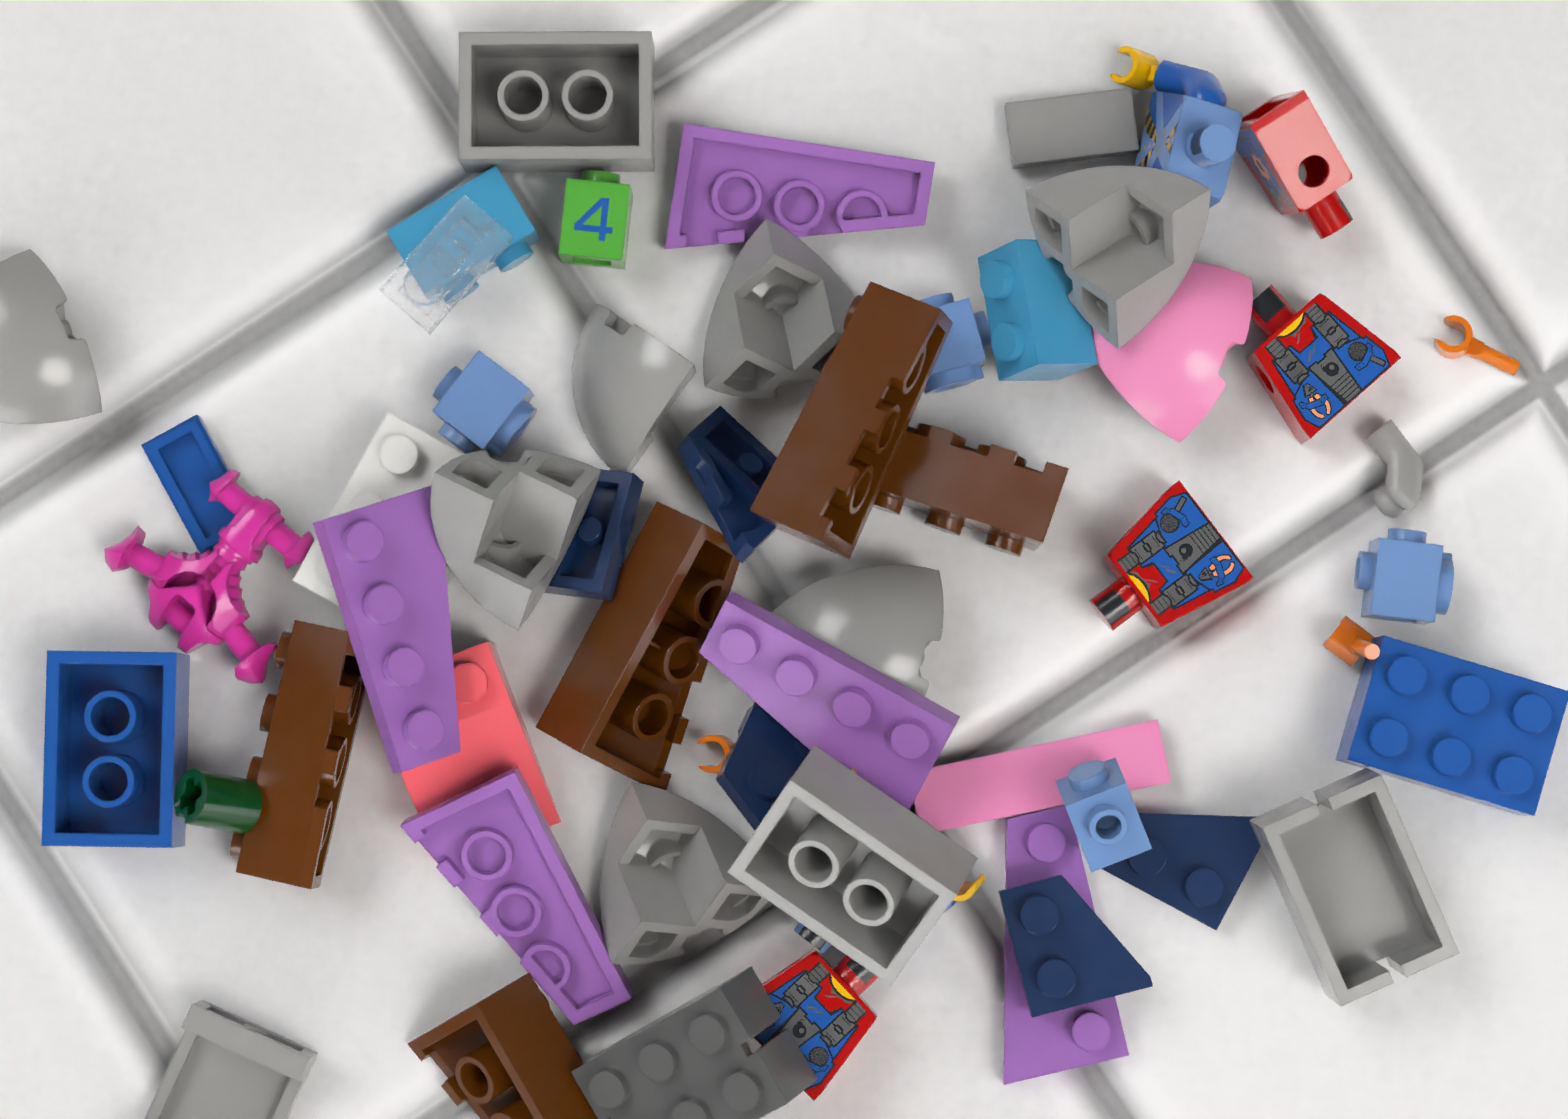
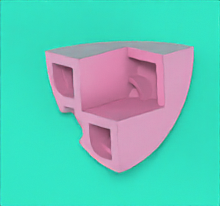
M1192 262L1181 284L1164 308L1140 333L1119 349L1108 342L1091 326L1097 362L1108 380L1141 416L1179 443L1204 419L1226 387V382L1218 375V371L1224 362L1227 351L1235 344L1242 345L1246 341L1253 305L1251 278L1225 267Z

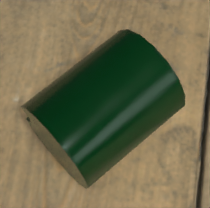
M192 769L188 770L177 784L174 795V809L176 816L185 818V824L243 834L249 832L260 817L262 793L259 785L253 780Z

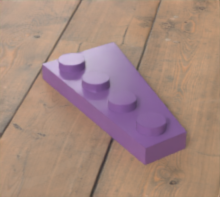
M684 123L665 249L747 242L766 219L776 223L796 237L925 226L935 162Z
M431 486L313 523L393 773L405 772L461 752L445 558L434 533L431 518Z
M733 591L725 600L699 651L701 655L809 750L817 746L848 769L852 770L853 768L856 770L857 775L908 810L911 808L960 718L959 715Z
M518 766L403 821L400 827L414 843L419 842L438 863L436 868L454 888L458 886L481 912L480 918L495 936L501 935L521 958L520 964L528 973L530 972L532 978L573 1025L632 998L634 990L621 965L611 964L603 930Z
M1065 805L1006 818L1005 888L1060 874L1095 912L1077 835ZM1005 920L1003 1084L1006 1085L1129 1056L1115 996L1033 1018L1030 1016Z

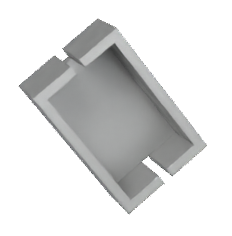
M1364 768L1313 791L1318 802L1317 804L1299 797L1249 820L1324 993L1340 1007L1394 983L1390 971L1376 962L1386 957L1391 968L1408 977L1460 953L1382 774Z

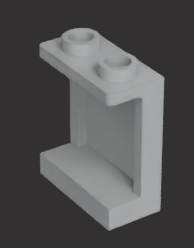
M201 1000L193 1003L181 1028L185 1029V1032L144 1119H288L318 1053L207 1001Z

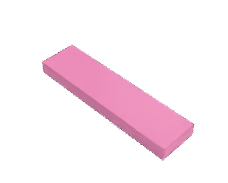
M1158 719L935 766L931 769L913 802L915 813L938 831L1061 806L1064 803L1056 785V780L1066 777L1074 767L1092 760L1104 762L1114 757L1117 760L1129 791L1170 783L1171 778Z

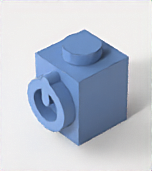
M952 293L938 294L919 300L941 309L953 322L924 388V394L948 391L983 379L984 375L981 367H983L986 361L984 350L991 348V333L985 312L973 313L969 298L954 302Z
M478 350L463 371L457 366L453 367L433 393V397L439 402L432 411L444 421L438 433L465 454L470 453L474 446H477L481 450H486L488 454L492 452L500 458L523 434L534 418L537 408L529 403L535 396L530 388L480 350Z
M1389 528L1387 538H1377L1370 541L1368 552L1359 551L1354 575L1355 589L1364 590L1361 617L1420 625L1434 623L1436 614L1445 615L1450 605L1454 580L1452 553H1444V545L1426 543L1427 533L1417 530Z
M1115 757L1104 762L1099 760L1084 762L1074 767L1066 777L1055 781L1091 872L1152 849Z

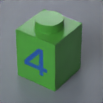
M587 170L582 172V180L566 178L558 253L562 263L625 270L633 193L630 184H620V175L606 171Z

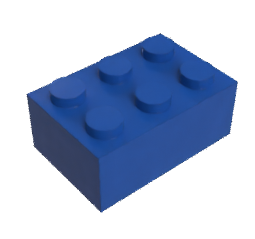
M1384 635L1374 637L1371 643L1379 647L1380 654L1374 660L1367 658L1364 660L1335 760L1360 768H1367L1380 774L1516 815L1535 816L1568 702V691Z
M47 650L41 846L175 848L185 846V818L176 816L174 795L177 784L187 772L190 655L177 652Z

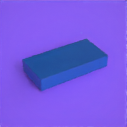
M195 415L141 446L196 548L202 554L207 550L212 552L215 550L214 546L219 543V530L223 526H228L235 515L219 501L208 502L210 497L209 483L223 476L229 471V468L202 418L199 415Z

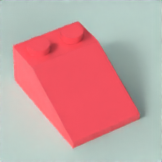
M486 641L453 654L461 752L400 773L417 813L518 766L548 825L552 826L560 823V816L495 644Z

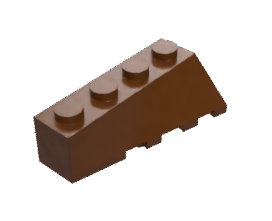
M656 502L620 569L612 601L603 600L536 725L537 729L581 754L641 784L667 790L672 774L664 769L672 744H682L689 722L687 718L682 716L691 684L692 682L701 683L708 660L699 651L707 638L709 628H712L725 600L730 594L740 563L731 551L723 534L703 522L660 502Z
M295 620L292 633L282 632L276 650L274 667L283 670L277 695L269 693L262 709L260 731L268 732L263 757L253 756L246 779L255 781L261 789L262 809L260 817L249 832L243 834L233 833L230 856L239 858L236 867L237 873L302 888L315 889L319 888L366 688L347 631Z
M530 972L408 1043L421 1062L431 1057L448 1079L441 1087L453 1102L459 1106L467 1101L480 1119H598L571 1071L583 1064L582 1059L568 1040L550 1009L547 998L539 990Z

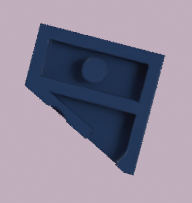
M719 406L687 435L677 450L731 551L743 563L778 529L749 511L777 457L723 407Z
M600 469L601 473L580 525L544 593L612 601L644 484L637 475L631 472Z
M754 701L743 718L737 731L738 738L732 750L727 753L716 781L755 831L811 750Z
M1138 813L1152 849L1104 867L1102 870L1217 931L1260 849V844L1249 822L1250 819L1257 816Z
M1059 874L998 890L1028 1009L1032 1018L1153 986L1150 975L1062 875Z

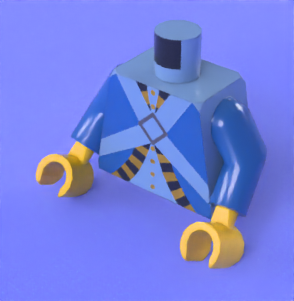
M1122 46L1117 52L1132 57V68L1123 77L1111 73V79L1139 91H1145L1153 85L1157 90L1152 92L1135 166L1170 171L1203 184L1211 189L1209 207L1211 208L1221 201L1225 193L1241 127L1242 112L1225 107L1227 98L1219 80L1214 74L1203 69L1166 60L1159 64L1156 57L1149 53L1129 46Z

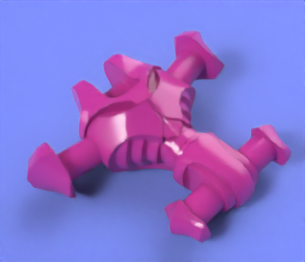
M230 469L223 476L209 483L210 497L208 502L219 501L235 515L228 526H223L219 530V543L214 546L215 550L213 552L207 550L202 554L198 552L189 554L169 550L164 557L143 545L146 533L137 526L120 543L104 549L105 562L112 572L126 570L131 567L151 578L147 588L150 599L149 622L156 630L162 629L168 623L179 632L181 637L177 648L185 654H189L207 643L221 645L225 642L241 662L234 668L235 677L249 684L264 682L268 661L278 644L268 643L260 646L243 624L250 617V614L245 607V601L242 599L243 589L240 588V581L242 579L240 572L246 569L247 564L251 565L252 562L258 564L263 556V550L268 544L284 556L287 569L296 564H301L309 552L314 538L310 531L302 537L296 534L284 523L285 518L280 514V508L268 498L262 499L258 495L254 497L236 483L240 477V472Z

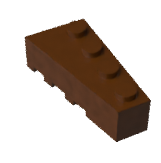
M870 281L863 296L858 295L852 301L845 317L844 332L832 355L825 362L811 395L749 511L783 532L850 560L952 327L953 322L941 309Z
M918 423L916 428L907 427L875 500L874 508L900 515L902 506H907L927 513L924 521L925 525L960 536L963 526L987 534L984 545L1017 557L1021 556L1023 547L1035 551L1044 542L1069 468L1046 462L1043 472L1026 467L1027 460L1018 456V453L993 444L991 446L979 444L978 448L974 449L965 446V438L957 435L955 432L934 425Z

